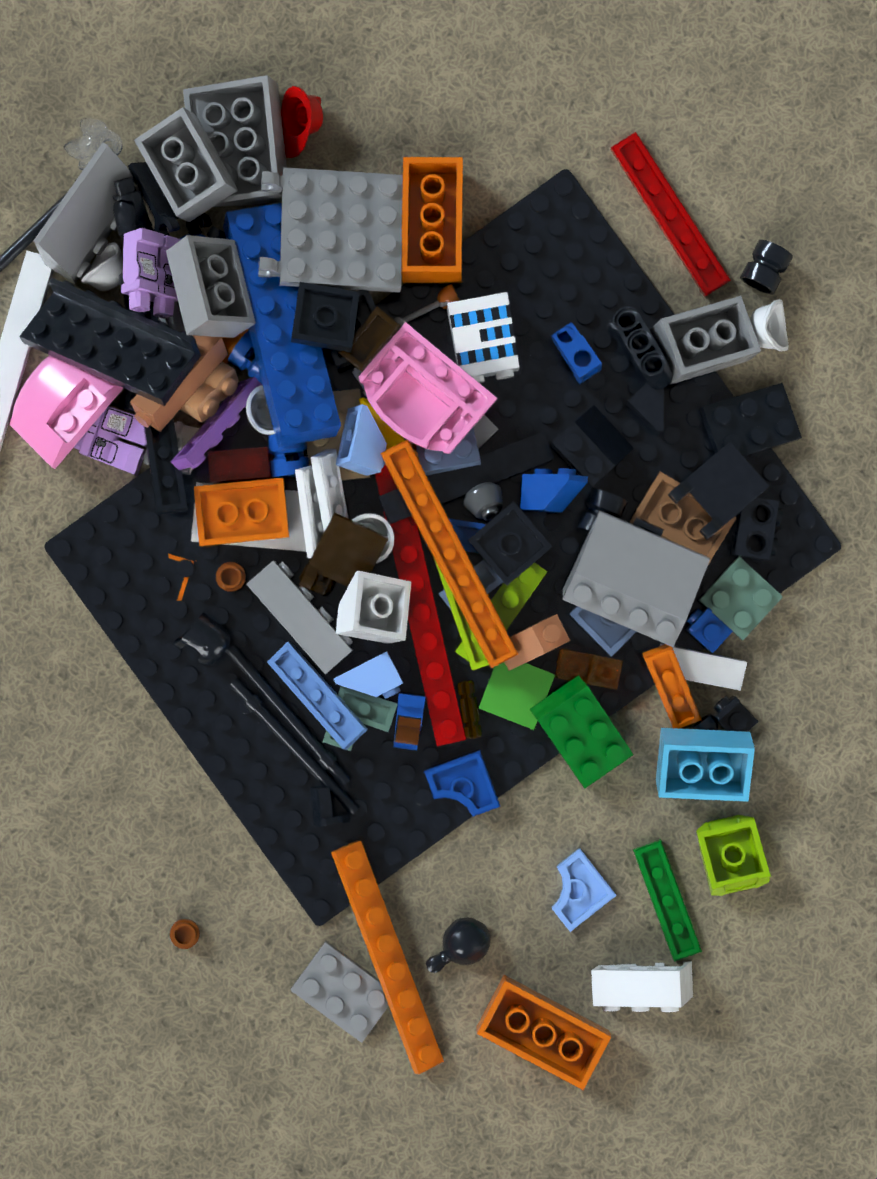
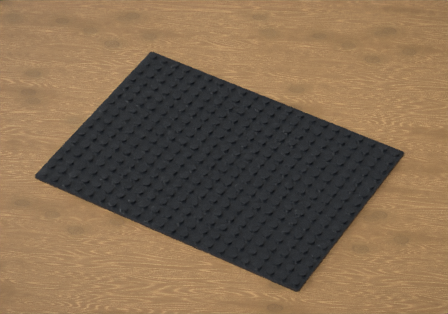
M564 169L462 242V283H405L401 286L400 292H392L375 306H378L392 319H395L397 317L403 318L436 302L439 291L450 284L453 285L460 301L507 292L519 370L513 372V377L497 380L496 375L484 377L485 382L480 383L497 397L495 403L484 415L498 428V431L478 449L480 456L543 431L550 446L562 432L593 405L597 407L634 448L594 486L589 488L585 485L563 512L522 510L553 547L535 562L545 569L547 573L506 630L509 637L557 614L570 641L527 662V664L555 674L547 697L579 675L608 717H611L655 685L642 653L659 647L660 643H665L636 632L611 657L569 615L576 605L563 600V588L589 534L577 528L582 512L589 509L586 502L592 488L606 491L628 501L623 515L619 519L629 523L660 471L675 481L682 483L715 454L699 409L734 396L716 371L674 384H668L664 387V431L661 434H654L626 405L627 401L647 381L614 325L613 318L615 313L623 307L635 308L649 331L660 319L672 316L674 313L573 174L568 169ZM439 306L407 322L408 325L457 364L446 309ZM570 322L584 336L602 363V370L580 385L551 338L552 334ZM634 323L628 324L625 328L631 327ZM647 345L641 346L638 350L645 349ZM322 348L332 391L360 389L361 398L367 399V396L363 393L362 386L352 373L355 367L349 365L337 370L329 350ZM661 367L655 368L651 373L658 372ZM243 408L239 413L240 419L233 426L226 428L222 432L223 439L204 453L206 456L205 460L198 467L192 469L190 475L182 473L188 507L187 511L157 515L150 468H148L47 541L44 548L316 926H322L351 905L332 857V851L354 841H361L377 885H379L472 817L467 807L458 800L446 797L434 799L424 770L480 750L497 798H499L557 756L559 752L538 721L534 730L481 709H478L480 717L478 725H481L482 730L481 737L475 739L466 738L463 741L437 746L426 699L417 751L393 747L397 708L389 732L365 725L368 730L354 742L352 751L323 742L326 729L267 661L287 642H292L338 694L341 685L336 684L334 678L388 651L404 682L399 685L400 693L425 696L409 621L407 620L405 641L386 644L350 637L353 641L350 645L353 651L331 671L324 674L246 585L272 561H276L278 565L284 562L294 573L291 579L299 587V577L310 558H307V552L222 544L199 546V542H191L195 504L194 486H196V482L223 484L273 479L270 461L274 459V455L269 452V435L262 434L252 427L248 420L246 408ZM550 446L555 458L554 460L495 483L502 489L503 507L500 512L513 501L520 508L522 474H534L535 469L553 470L552 474H558L559 468L571 469L570 466ZM768 449L744 458L769 485L758 498L780 501L779 508L783 509L781 524L775 527L774 538H778L777 552L775 556L771 555L769 561L741 558L776 591L782 593L841 549V543L773 449ZM293 454L285 455L286 462L293 461ZM375 474L370 475V478L342 481L348 518L350 520L368 513L377 514L385 518L378 498L380 494ZM296 477L284 478L285 490L298 491ZM466 495L441 504L447 517L450 519L487 524L491 521L478 519L465 508L464 500ZM761 506L755 507L753 511L755 520L761 523L766 520L767 511ZM736 520L706 568L687 619L697 608L701 611L705 608L698 601L699 598L737 558V556H731ZM418 528L464 729L466 723H463L460 704L462 696L458 692V683L469 680L474 682L475 693L473 694L477 698V705L479 707L494 667L490 668L487 665L480 669L472 670L469 661L455 652L462 640L452 611L439 595L444 590L433 555ZM753 535L748 541L752 551L759 552L763 543L760 537ZM391 551L386 559L376 563L371 573L399 579L393 551ZM466 552L473 567L484 560L478 553ZM169 554L185 559L181 561H176L170 559ZM226 562H235L241 565L245 571V583L237 591H225L217 584L216 572ZM184 577H189L182 601H177ZM336 581L327 596L309 590L314 596L311 600L313 605L317 609L323 607L334 619L330 624L335 630L339 603L347 586ZM501 583L499 586H497L495 589L488 593L490 600L494 597V595L503 583ZM203 612L227 630L230 635L229 648L234 644L238 647L328 752L331 750L338 758L336 762L350 776L351 780L342 787L328 769L325 771L360 807L354 814H349L350 822L322 827L314 825L310 788L324 786L254 712L250 713L243 706L245 702L229 685L238 677L253 694L257 693L264 701L262 704L316 761L319 759L230 656L225 653L215 664L202 665L197 662L200 653L194 647L185 645L179 650L173 645V642L188 631ZM686 620L674 646L702 651L705 647L685 630L690 625ZM399 692L386 700L398 703ZM330 794L333 815L348 813Z

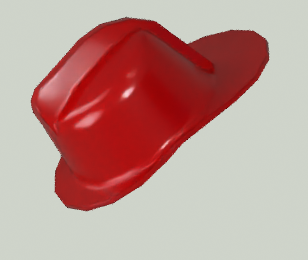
M292 86L284 94L281 109L285 155L288 158L300 155L305 148L308 136L317 132L323 122L321 98L316 95H307L300 87Z

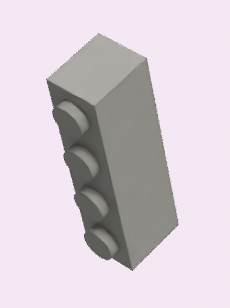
M272 561L246 585L323 673L327 674L353 651L350 647L353 641L349 636L336 634V630L330 624L334 619L323 607L317 609L313 605L311 600L314 596L308 589L301 586L298 587L291 578L294 576V573L284 562L278 565L276 561Z

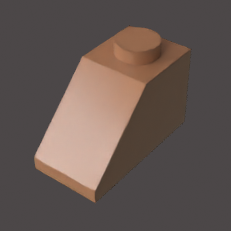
M555 614L511 636L510 639L518 655L504 663L508 671L569 642L570 639L558 615Z

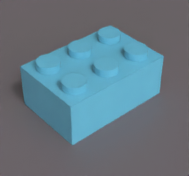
M661 728L656 772L659 798L748 802L755 751L751 733L744 731Z

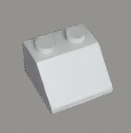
M356 571L339 603L336 634L386 644L405 641L411 581Z

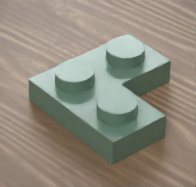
M344 686L340 687L338 696L363 724L389 732L398 703ZM326 730L323 742L342 748ZM353 744L347 749L348 751H352Z

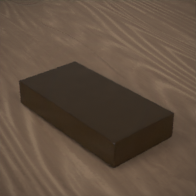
M377 306L355 332L351 352L340 351L339 354L360 372H363L399 330L401 325Z

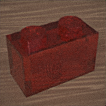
M257 447L208 452L210 482L222 484L273 479L269 448Z

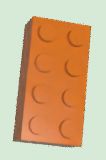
M403 157L402 283H462L463 157Z
M503 975L476 1026L478 1035L582 1090L587 1085L611 1039L608 1029L506 975Z

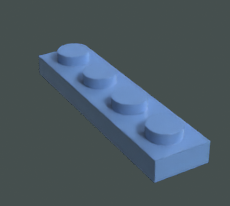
M287 642L267 661L342 749L347 750L368 730L292 642Z

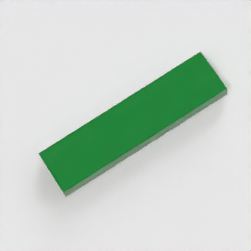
M661 839L634 848V855L673 961L675 962L702 952Z

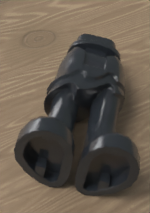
M133 177L114 181L116 195L112 197L113 200L118 201L113 205V214L116 228L123 241L125 233L139 228L154 231L146 205L142 199L143 195L140 189L136 190ZM123 272L119 275L118 278L120 287L121 284H124Z

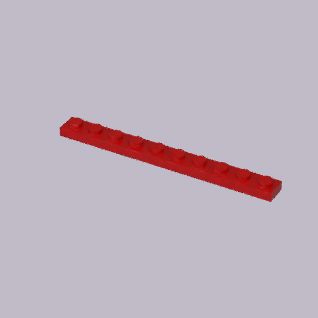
M385 464L381 472L375 474L380 496L398 489ZM411 516L390 524L394 533L392 551L399 579L411 581L408 621L436 744L441 746L466 740L419 531L417 524Z

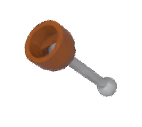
M450 284L439 291L436 302L403 318L397 317L394 320L402 327L405 322L407 323L439 306L447 310V303L460 301L453 285Z

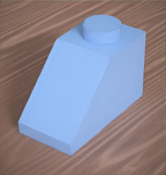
M361 404L348 408L336 465L365 476L380 473L385 465L380 453L386 450L387 443L368 406Z
M388 651L334 678L335 683L375 697L383 694L385 699L400 692L399 685L404 683Z

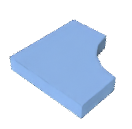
M580 848L557 865L562 876V891L559 899L551 908L571 932L617 895Z

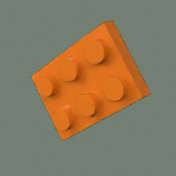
M284 478L194 486L199 546L290 538Z

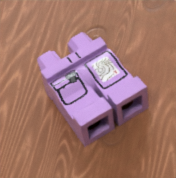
M139 228L124 234V284H121V293L129 295V310L136 312L149 311L151 301L154 302L153 315L155 317L163 319L173 316L174 305L178 298L166 250L181 239L168 235L164 236L162 233L145 228Z
M108 406L74 448L80 450L79 453L138 476L146 451L118 440L121 438L146 447L144 428L135 419L133 414Z

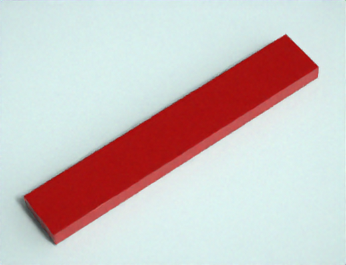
M634 132L612 146L611 152L703 296L706 297L731 281L638 134Z

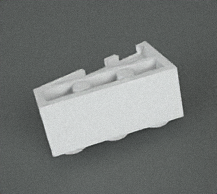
M692 961L683 962L682 966H664V963H655V966H636V964L598 965L591 970L593 1006H602L603 1011H618L620 1007H631V1010L634 1012L649 1011V1007H661L662 1012H677L679 1008L683 1007L693 997Z

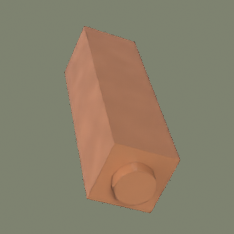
M192 335L196 339L197 347L202 356L165 406L138 394L130 401L136 413L134 417L141 425L147 428L152 426L158 431H162L228 355L222 337Z

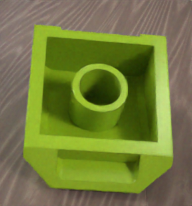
M735 815L705 822L696 830L711 895L723 896L751 888H758L769 883L771 875L753 817Z

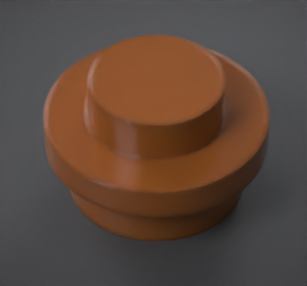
M235 562L222 564L216 572L217 584L225 591L233 592L239 590L246 580L243 567Z
M190 919L176 921L170 930L172 943L181 949L193 947L200 937L198 925Z

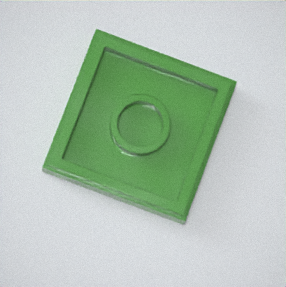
M503 662L494 667L478 709L534 730L537 719L530 711V708L547 697L555 674L527 663L508 671Z

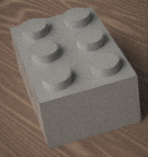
M184 107L134 140L175 215L183 220L191 222L238 191L199 119L194 113Z
M187 235L166 250L186 335L234 338L256 324L235 240Z
M741 296L662 318L650 329L653 338L672 370L673 376L669 384L747 362L761 352Z

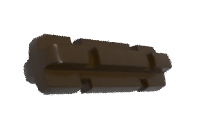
M471 680L458 683V692L462 696L460 704L463 723H466V727H464L465 736L467 739L479 738L482 736L481 725H478L480 717L477 698L473 694L475 693L474 682Z

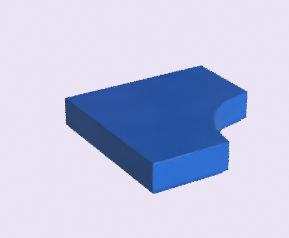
M480 750L424 770L434 799L446 797L458 800L467 807L472 817L501 807Z

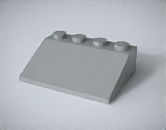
M268 75L183 89L185 109L194 113L199 119L238 191L213 207L261 205L281 202L282 192H261L262 171L275 172L282 176L283 167L287 168L278 83Z
M104 142L34 239V243L45 265L73 284L90 271V262L96 254L100 255L105 250L108 244L107 237L112 230H118L113 214V205L118 201L113 200L112 197L116 195L114 181L133 177L127 166ZM134 180L136 190H138L139 187H138L137 183H136L135 180Z
M599 510L565 583L563 600L674 647L687 620L710 557Z

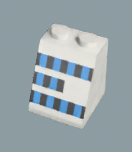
M507 292L447 303V314L457 365L478 383L485 382L484 377L496 375L497 380L513 377V372L519 370V361Z

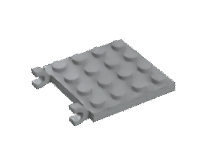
M283 167L282 176L275 172L262 171L261 192H282L280 261L273 258L260 257L258 277H280L279 286L299 287V283L304 282L348 290L400 292L403 175Z

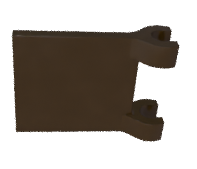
M334 512L308 564L304 567L299 577V586L310 590L317 574H320L348 588L356 571L371 573L388 541V537Z

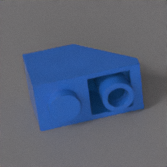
M559 468L558 474H552L553 470L535 469L534 474H522L520 509L534 512H563L588 483V477L576 475V469Z

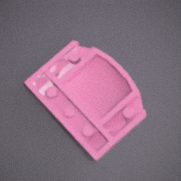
M406 322L359 375L360 384L364 385L369 403L392 430L422 448L443 451L445 454L452 453L497 400V397Z
M49 355L37 366L23 385L16 399L9 425L52 468L56 469L123 388Z

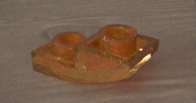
M560 649L554 678L571 681L579 675L586 684L617 690L623 661Z

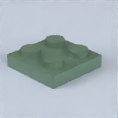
M737 557L698 601L705 608L709 607L713 611L712 613L743 641L783 596L741 557Z

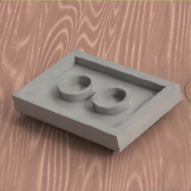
M327 941L324 942L290 989L361 1043L389 1007L379 979Z

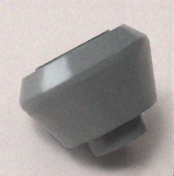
M492 482L479 484L467 492L464 506L476 518L484 519L485 521L492 520L500 513L503 507L502 489L499 485Z

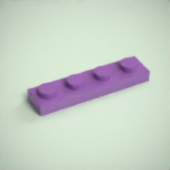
M256 377L239 382L235 392L219 405L217 412L206 420L174 457L171 463L178 470L198 467L206 458L204 453L223 439L222 432L226 428L233 426L240 419L239 413L243 408H246V402L250 393L256 387L262 385Z

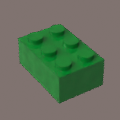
M579 675L530 708V711L584 789L634 755Z

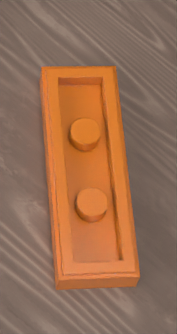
M664 644L642 653L673 728L681 729L701 721V716L672 646Z

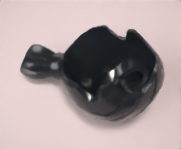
M469 917L455 920L443 934V951L438 955L429 957L426 961L427 969L435 974L440 972L450 961L460 965H471L480 961L487 954L490 947V934L486 925Z

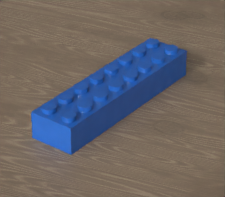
M282 203L226 212L223 224L226 239L235 240L256 323L248 329L278 447L336 437L341 427L322 348L291 343L299 287L279 286L280 277H258L260 257H268L280 261Z

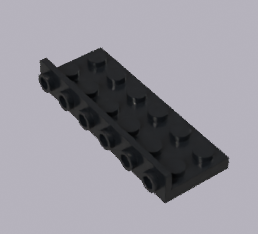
M51 278L48 282L53 293L19 336L21 341L30 347L163 406L167 404L202 356L197 347L196 339L192 335H186V331L178 332L162 321H152L141 312H131L113 300L108 302L99 298L92 291H82L68 281L64 280L61 282L54 278Z

